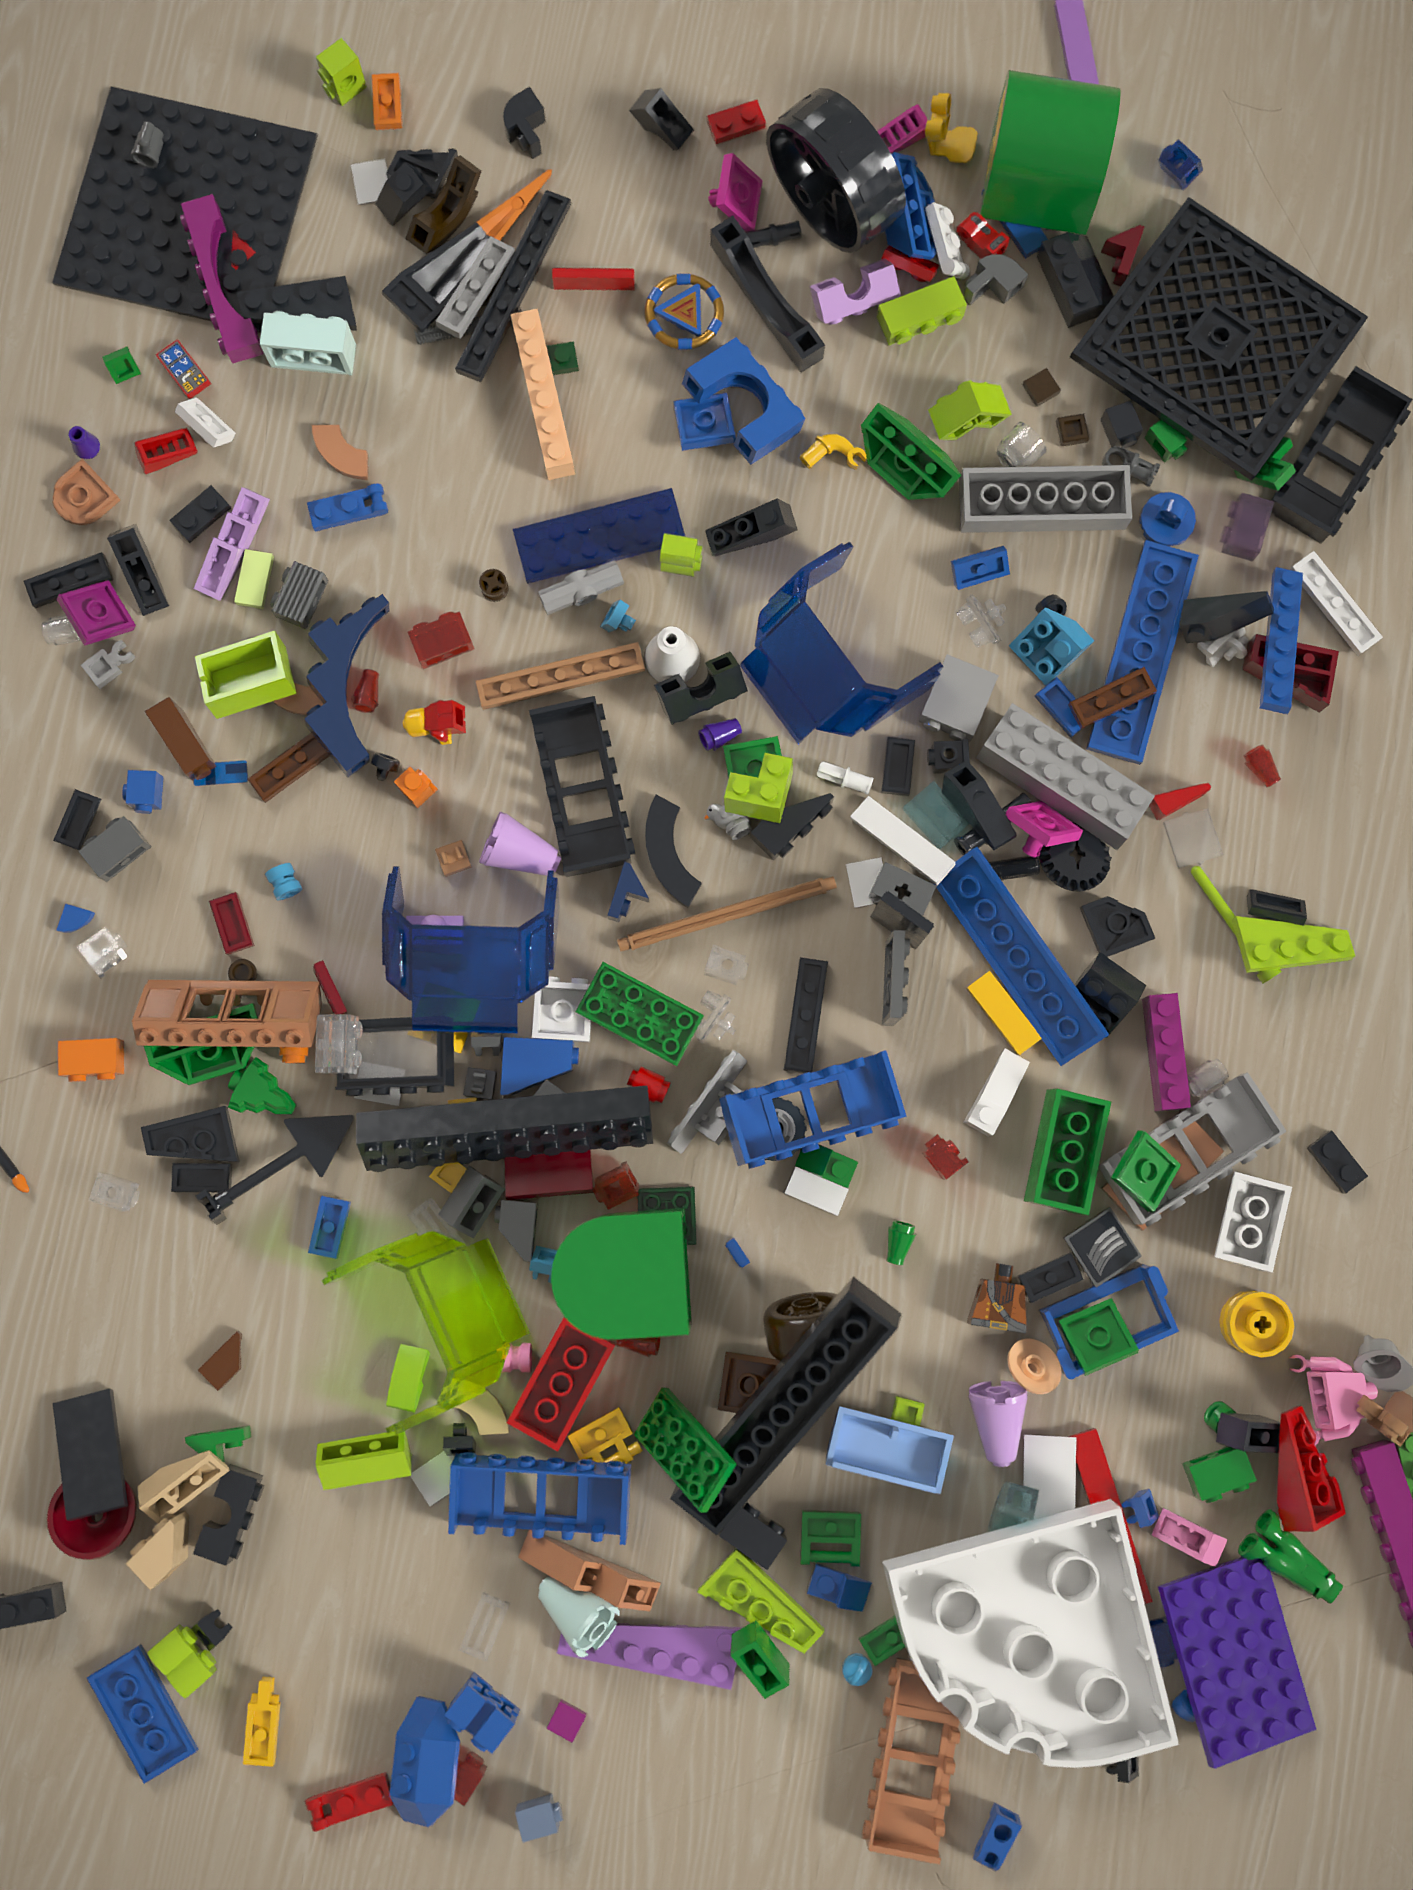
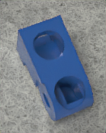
M994 1802L989 1813L990 1818L982 1832L983 1835L975 1847L973 1860L994 1871H998L1020 1832L1022 1824L1017 1813Z

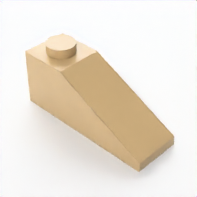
M210 1450L162 1467L138 1485L139 1509L159 1523L164 1518H169L229 1471V1467Z

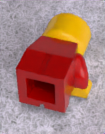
M439 700L425 708L410 709L406 712L403 719V727L412 737L430 734L439 740L441 745L452 744V734L466 733V721H464L465 706L454 700Z

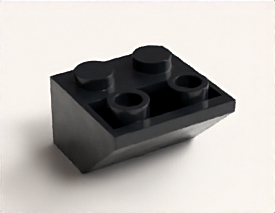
M1101 952L1098 953L1074 984L1109 1035L1138 1003L1147 986Z

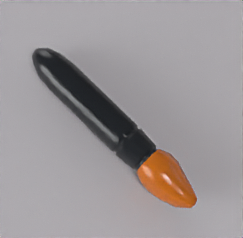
M0 1146V1166L12 1179V1183L17 1190L28 1193L29 1187L26 1178L20 1174L17 1167H15L14 1163Z

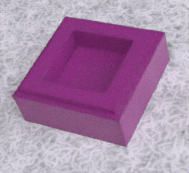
M561 1699L546 1729L573 1743L587 1713Z

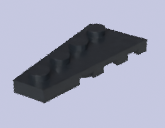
M346 276L237 292L242 317L244 319L251 318L253 323L263 324L264 313L282 311L294 316L311 314L316 318L324 319L332 316L339 317L347 321L350 330L357 331Z

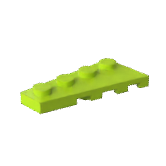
M1236 916L1232 920L1246 973L1349 961L1355 957L1348 930L1312 925L1302 926L1288 922Z
M737 1548L734 1549L697 1591V1593L704 1597L708 1596L719 1602V1605L725 1609L733 1610L745 1617L746 1621L750 1623L757 1620L762 1628L770 1632V1635L803 1654L819 1639L825 1630L752 1559Z

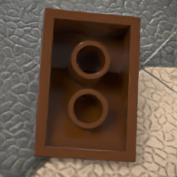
M726 1351L717 1410L737 1413L780 1361L773 1358Z

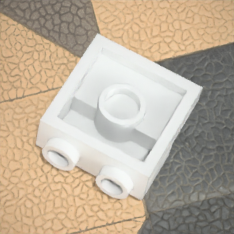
M543 977V981H536L532 1039L590 1042L591 1021L575 1012L590 985L588 984V979L572 978L571 983L560 982L558 977Z

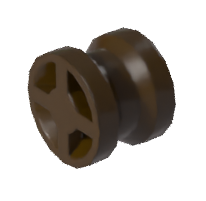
M488 569L480 576V589L487 600L498 602L507 596L509 587L503 572L498 569Z

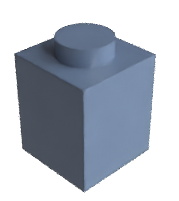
M552 1794L518 1803L515 1810L523 1843L558 1833L560 1821H563L560 1803H554Z

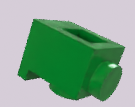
M1162 420L1150 427L1144 437L1164 463L1172 457L1177 460L1188 450L1185 446L1188 441L1186 436Z

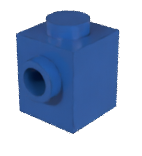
M128 770L127 784L123 785L122 790L123 799L126 801V804L135 809L134 812L151 814L152 810H161L163 776L157 771Z

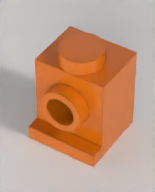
M411 767L394 781L398 789L417 808L438 790L422 770L417 769L414 771Z

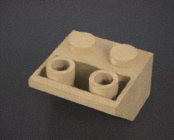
M186 1511L177 1516L172 1514L169 1518H164L153 1528L152 1532L155 1535H150L146 1540L143 1539L130 1552L133 1557L126 1565L150 1590L165 1581L188 1558L189 1515Z

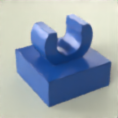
M1150 1489L1138 1491L1132 1498L1125 1500L1121 1504L1122 1508L1132 1507L1134 1509L1135 1515L1129 1516L1126 1520L1130 1524L1138 1521L1140 1528L1151 1526L1159 1518Z

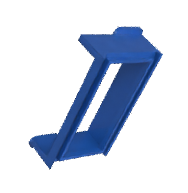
M1139 1265L1112 1277L1097 1288L1094 1286L1039 1309L1057 1349V1358L1068 1379H1074L1082 1375L1083 1372L1077 1360H1071L1054 1319L1143 1280L1161 1322L1132 1335L1138 1349L1179 1332L1164 1298L1168 1293V1289L1156 1266Z

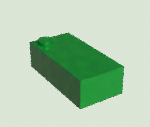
M1058 1088L1046 1090L1024 1202L1070 1213L1089 1215L1111 1101Z

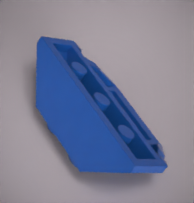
M893 152L891 155L900 172L905 188L906 206L901 217L885 230L887 243L910 257L931 260L935 256L936 247L925 207L933 202L935 203L933 191L924 174L916 166L918 163L914 156Z
M422 1696L416 1697L396 1733L390 1798L403 1821L425 1827L432 1826L454 1804L460 1739L456 1730L447 1722L448 1718L445 1716L447 1706L444 1701Z

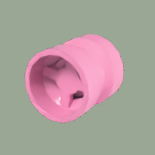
M502 1343L500 1352L501 1372H511L513 1369H519L521 1372H531L532 1344L522 1343L520 1346H513L512 1343Z

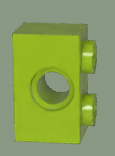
M342 37L316 56L319 65L317 72L324 82L322 87L331 100L335 98L343 106L367 88L359 58Z

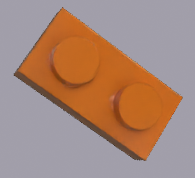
M399 73L372 74L375 129H403Z

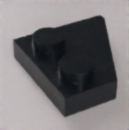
M451 148L448 149V152L433 153L432 149H421L416 152L397 150L386 172L387 179L407 162L414 166L432 187V190L426 196L436 200L448 177L454 158L458 156L457 150Z

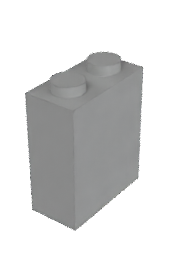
M947 654L919 722L924 723L923 726L928 730L934 732L941 730L950 734L949 737L955 741L968 739V742H971L999 675Z

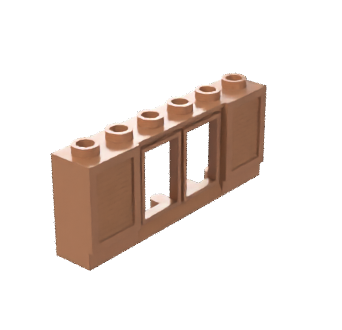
M148 980L132 1019L137 1046L312 1047L322 1007L320 983L316 981ZM196 995H200V1001L205 1006L212 1004L214 995H225L218 1018H189ZM242 995L257 996V1002L262 1006L259 1019H236L229 1017L232 1007L240 1005Z
M896 1658L895 1667H890L888 1685L892 1687L890 1698L885 1697L883 1716H887L885 1728H880L878 1746L882 1747L880 1759L875 1758L872 1775L876 1778L875 1790H869L867 1808H870L871 1811L869 1820H865L863 1824L862 1839L866 1840L868 1851L940 1865L941 1857L938 1849L940 1837H944L945 1834L943 1818L945 1806H949L950 1803L948 1788L950 1776L954 1775L955 1761L953 1759L955 1745L960 1742L959 1719L940 1701L938 1702L934 1698L912 1661ZM897 1715L943 1724L938 1756L892 1747ZM890 1758L935 1766L931 1798L885 1790Z

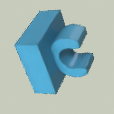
M618 600L612 603L600 627L607 632H612L617 628L627 632V630L632 629L636 620L625 614L629 605L622 600Z
M536 1246L529 1271H533V1279L537 1280L539 1273L549 1275L548 1283H551L552 1264L557 1250Z

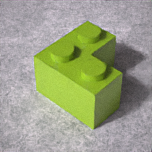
M972 380L959 384L957 386L958 390L952 394L940 397L936 401L937 404L928 409L939 439L953 441L975 427L992 428L1012 415L1001 385L988 384V382L978 383Z
M765 753L758 778L730 772L724 795L725 812L780 823L793 775V758Z

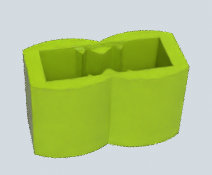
M664 533L660 553L661 571L694 577L695 571L700 572L703 546L698 545V539Z
M179 1624L153 1646L147 1654L156 1667L167 1677L174 1689L186 1699L210 1678L217 1668L215 1667L216 1660L208 1650L205 1649L203 1651L198 1647L195 1633L188 1626L184 1628Z

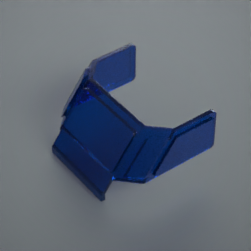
M851 542L845 545L843 543L839 544L802 567L768 600L769 603L759 613L754 645L756 648L740 664L743 671L797 744L803 742L804 738L814 729L852 737L862 730L868 731L930 690L941 675L940 671L944 667L939 662L899 689L869 684L864 681L805 602L808 589L843 567L854 547Z
M393 866L392 873L388 875L382 909V965H385L386 981L409 1001H412L413 1031L518 1033V1003H522L549 984L550 970H554L560 908L558 878H554V870H548L544 911L519 927L419 925L410 923L403 917L404 896L400 867Z

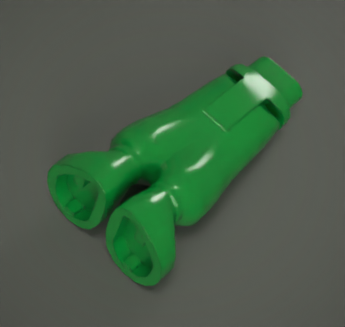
M1271 1509L1263 1512L1256 1522L1255 1529L1262 1536L1271 1540L1276 1547H1270L1258 1535L1251 1533L1240 1543L1238 1554L1247 1560L1261 1558L1265 1567L1271 1572L1287 1579L1305 1592L1313 1595L1316 1599L1322 1598L1328 1604H1331L1343 1589V1585L1335 1579V1574L1315 1557L1292 1532L1281 1530L1280 1519L1276 1512Z

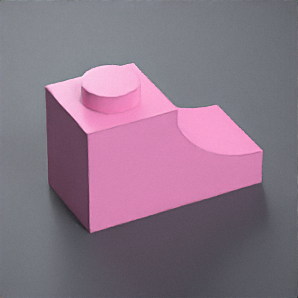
M1165 1508L1162 1509L1151 1534L1199 1561L1216 1567L1227 1542V1539Z

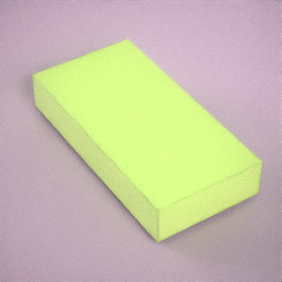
M245 549L234 601L236 605L264 609L274 560L272 553Z

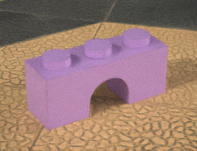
M882 259L860 267L862 283L860 288L852 294H845L843 283L835 277L809 286L817 318L824 324H837L843 320V317L851 314L854 316L864 314L870 307L879 306L900 297L894 264L887 259Z

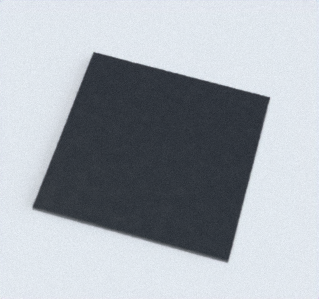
M111 86L52 281L53 285L211 321L210 314L214 313L212 305L208 306L202 289L207 287L205 281H200L195 264H199L197 256L193 257L187 240L192 239L190 231L185 232L180 215H184L181 203L213 194L226 228V232L221 233L217 249L218 278L224 297L232 308L242 316L237 292L276 286L318 138L317 133ZM144 122L152 123L164 135L158 165L155 168L141 166L131 158V152L134 148L138 132L141 131ZM233 230L238 234L241 241L246 242L256 252L249 259L241 249H236L232 252ZM231 261L233 265L239 267L237 270L231 266ZM253 323L257 332L261 333L262 324Z

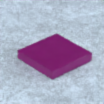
M109 580L58 595L57 601L84 646L134 631L136 627Z

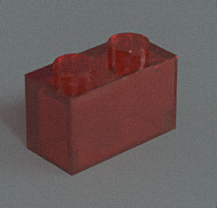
M460 611L444 613L439 616V620L431 623H418L413 626V630L408 631L423 669L475 649Z

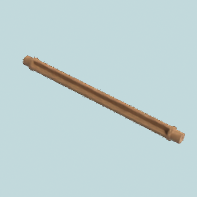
M833 876L825 879L821 877L792 888H786L637 933L628 934V937L618 939L617 942L620 952L628 949L635 950L665 939H671L722 924L726 921L790 904L794 901L826 894L827 891L837 888Z

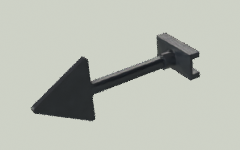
M339 1115L285 1119L284 1123L296 1140L297 1146L228 1190L223 1189L212 1196L205 1189L197 1194L196 1198L210 1213L208 1216L211 1221L218 1225L227 1219L223 1210L234 1204L233 1201L302 1156L307 1157L319 1177H324L354 1120V1116Z

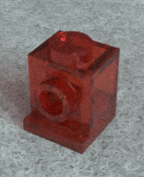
M938 1134L924 1144L927 1149L922 1154L943 1180H947L969 1162L966 1157L959 1159L957 1155L960 1154V1151L950 1139L946 1142Z
M627 1161L621 1163V1166L595 1178L594 1195L599 1203L604 1202L608 1210L639 1195V1183ZM616 1181L619 1182L620 1185L618 1187H612L610 1185L611 1183H614Z
M472 1751L467 1753L463 1761L458 1759L454 1800L464 1807L488 1767L483 1764V1758Z

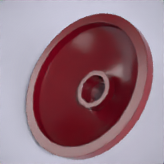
M125 1480L128 1506L103 1512L100 1521L95 1520L96 1515L73 1521L66 1520L61 1484L50 1501L47 1513L48 1531L57 1548L66 1555L81 1560L99 1559L118 1549L129 1536L136 1519V1498L130 1484Z

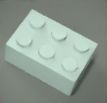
M282 311L264 313L260 346L271 367L352 375L356 343L347 321L334 316L324 319L316 318L311 314L294 316Z

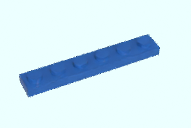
M1276 567L1272 573L1270 599L1274 607V614L1268 616L1259 709L1288 714L1291 710L1303 573Z

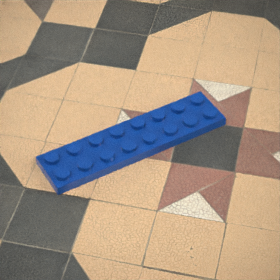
M1145 540L1143 543L1104 685L1145 667L1157 692L1093 723L1087 750L1138 765L1143 762L1177 638L1183 603L1188 597L1199 555Z
M975 847L955 861L956 865L936 888L1059 1065H1064L1107 1037L1109 1033L980 849Z

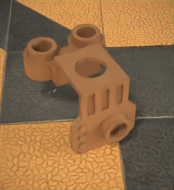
M1404 1391L1395 1392L1384 1406L1385 1409L1365 1394L1357 1402L1359 1406L1356 1411L1368 1419L1366 1422L1398 1446H1401L1409 1434L1413 1433V1397Z

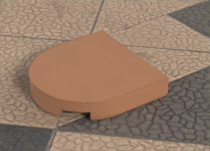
M83 459L63 474L54 485L53 506L64 520L75 525H88L97 521L121 501Z

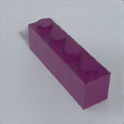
M1178 993L1149 995L1142 999L1154 1111L1191 1108Z

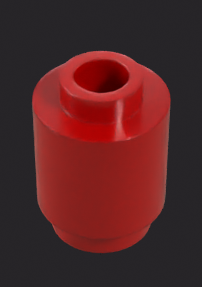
M641 1066L639 1071L633 1069L626 1085L630 1087L648 1085L649 1101L655 1103V1101L663 1103L671 1082L666 1081V1077Z

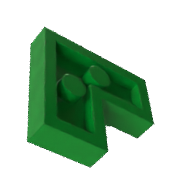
M1285 436L1281 439L1252 481L1234 470L1236 477L1278 491L1296 472L1292 463L1281 460L1293 447L1291 439Z

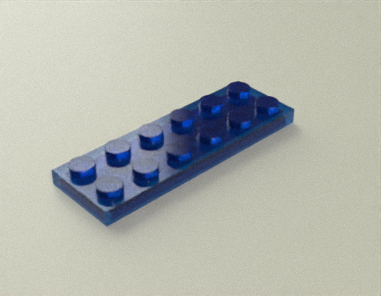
M672 488L512 529L527 584L606 564L614 560L617 561L659 550L662 547L664 533L686 537Z

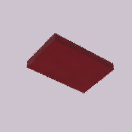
M591 1150L584 1153H576L574 1151L560 1152L554 1156L538 1154L523 1159L517 1157L504 1158L507 1200L593 1193Z

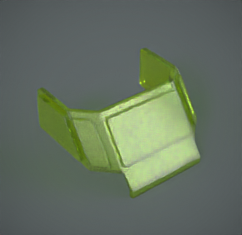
M435 1231L419 1236L417 1233H414L370 1251L327 1272L328 1277L321 1280L323 1285L341 1281L377 1263L405 1273L448 1373L437 1403L386 1427L387 1434L392 1431L395 1434H399L487 1392L485 1387L499 1381L511 1346L510 1343L530 1334L488 1238L466 1246L463 1242Z

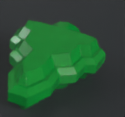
M257 1057L254 1058L246 1070L240 1069L235 1071L228 1084V1089L233 1091L228 1108L240 1113L246 1110L255 1113L268 1110L274 1114L292 1115L297 1105L288 1092L279 1088L277 1077L268 1072L269 1065Z

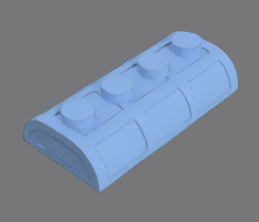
M839 1406L832 1426L825 1465L941 1494L954 1435Z

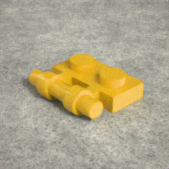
M620 1406L568 1435L580 1460L592 1457L594 1462L620 1461L627 1464L634 1460L633 1456L643 1451L638 1441L629 1446L626 1445L624 1438L632 1435L633 1431ZM615 1444L618 1452L604 1459L601 1451Z

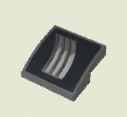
M1111 1207L1106 1208L1087 1220L1085 1224L1063 1237L1095 1288L1117 1275L1142 1256Z

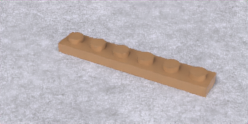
M636 642L477 680L476 685L482 709L485 710L644 672L645 667L639 643Z

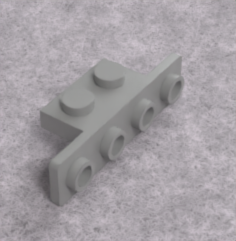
M733 1050L729 1056L723 1059L718 1072L713 1079L706 1083L703 1093L696 1102L691 1104L687 1115L680 1125L676 1126L671 1132L667 1144L679 1153H683L698 1131L718 1145L727 1135L728 1131L719 1099L729 1094L734 1095L743 1092L732 1084L747 1063V1060L737 1051Z

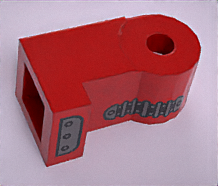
M972 212L956 227L960 239L980 259L994 254L1003 255L1007 250L1010 238L1002 231L998 233L977 212Z

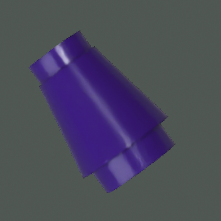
M80 426L70 429L68 435L74 453L82 459H92L97 456L100 450L99 439Z
M736 718L706 724L703 726V729L698 731L699 739L707 751L711 749L717 750L742 733L740 723Z

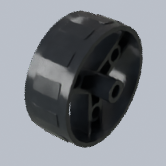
M819 88L797 102L778 117L776 122L769 126L766 133V144L773 169L780 184L811 228L833 247L842 252H856L893 225L895 220L901 217L905 211V188L889 149L864 114L838 92L828 88Z

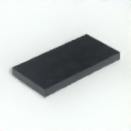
M889 891L884 893L870 916L891 932L893 930H904L905 938L910 939V946L914 949L918 948L934 927V923Z
M109 1388L52 1403L66 1520L73 1521L128 1506L113 1390Z

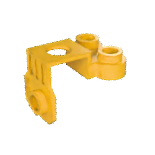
M938 93V95H933L931 101V120H927L925 128L930 155L946 156L950 162L967 163L973 158L978 132L974 127L957 126L952 131L948 130L951 117V94Z

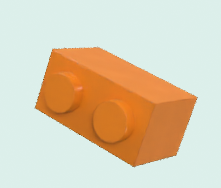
M104 1038L58 1041V1076L68 1077V1082H85L86 1076H97V1080L100 1081L115 1080V1075L124 1074V1040Z

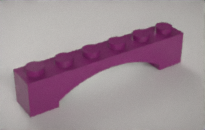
M213 194L181 203L184 215H180L185 232L190 231L192 239L187 240L193 257L197 256L199 264H195V268L200 281L204 280L207 287L202 289L207 305H212L214 310L210 317L214 329L220 330L222 338L217 340L222 354H227L232 364L263 355L260 339L251 318L244 319L232 308L224 297L217 272V249L221 233L226 232V228Z

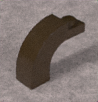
M461 155L455 157L441 193L429 208L413 215L405 239L425 254L433 252L447 242L463 223L474 205L479 193L475 188L482 170Z

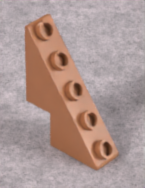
M530 1529L518 1556L521 1560L572 1590L592 1592L618 1608L650 1611L661 1584L656 1580L544 1535L543 1538H533L532 1530Z

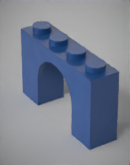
M737 337L686 369L682 385L698 404L727 387L744 388L752 392L759 399L763 408V415L739 430L734 442V446L750 465L800 433L806 419L801 409L791 402L786 396L784 389L773 381L766 368L755 360L749 348L742 344Z

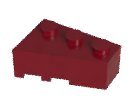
M1255 634L1247 643V655L1244 657L1242 670L1262 680L1266 636ZM1297 642L1292 698L1318 713L1329 706L1339 651Z

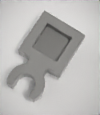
M122 640L113 645L112 652L109 654L104 649H101L81 664L82 668L99 689L123 673L118 667L120 664H128L135 658L131 651L124 656L120 655L121 650L127 646Z

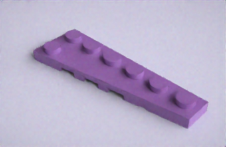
M617 1623L609 1638L600 1648L595 1650L591 1647L585 1651L588 1654L586 1657L577 1656L561 1633L557 1654L731 1690L736 1662L730 1655L732 1634L741 1628L721 1626L688 1627V1625L659 1626V1624L629 1625V1623Z

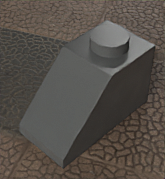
M501 1200V1206H496L495 1223H499L500 1232L523 1260L531 1262L535 1245L538 1203Z

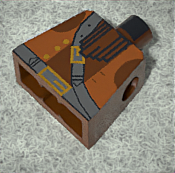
M996 1263L994 1280L980 1279L967 1319L968 1324L1026 1334L1025 1286L1011 1283L1012 1265Z

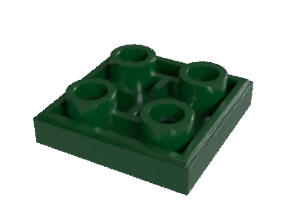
M695 1187L637 1189L638 1211L685 1208L686 1223L682 1222V1225L686 1227L685 1239L687 1238V1245H697Z

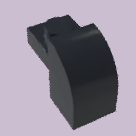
M529 86L510 98L504 108L503 120L509 143L517 140L522 151H528L532 159L541 155L542 151L540 139L533 129L545 123L546 119L543 105Z

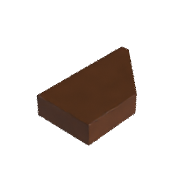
M240 1331L234 1333L198 1369L217 1391L221 1390L241 1370L242 1333Z

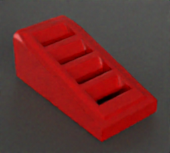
M188 427L134 442L135 452L144 474L158 471L198 453ZM182 439L186 448L181 449L177 440ZM172 443L173 448L175 450L173 452H170L168 448V444ZM162 448L164 454L159 455L157 449ZM151 452L153 457L148 458L146 453Z
M1203 783L1155 795L1149 804V808L1155 818L1160 821L1204 796L1211 790V785Z

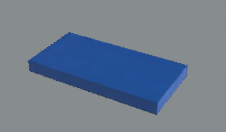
M142 1644L87 1677L144 1784L199 1750Z

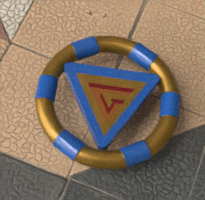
M690 273L675 274L661 280L653 287L645 304V319L653 336L664 345L678 350H692L708 343L716 336L724 318L722 297L715 286L706 279ZM675 285H694L655 308L662 293L668 288ZM700 288L706 292L714 306V317L703 334H701ZM655 315L697 337L677 339L669 336L662 330Z

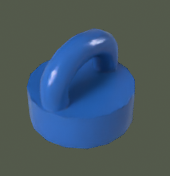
M1185 1689L1172 1701V1708L1183 1720L1196 1722L1187 1689Z

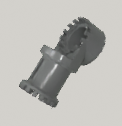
M1113 446L1107 451L1102 460L1103 466L1111 465L1109 462L1110 455H1119L1123 460L1122 465H1130V475L1145 482V486L1150 487L1155 478L1154 476L1157 475L1160 464L1156 463L1154 465L1139 458L1140 454L1133 453L1124 447L1121 448V446Z

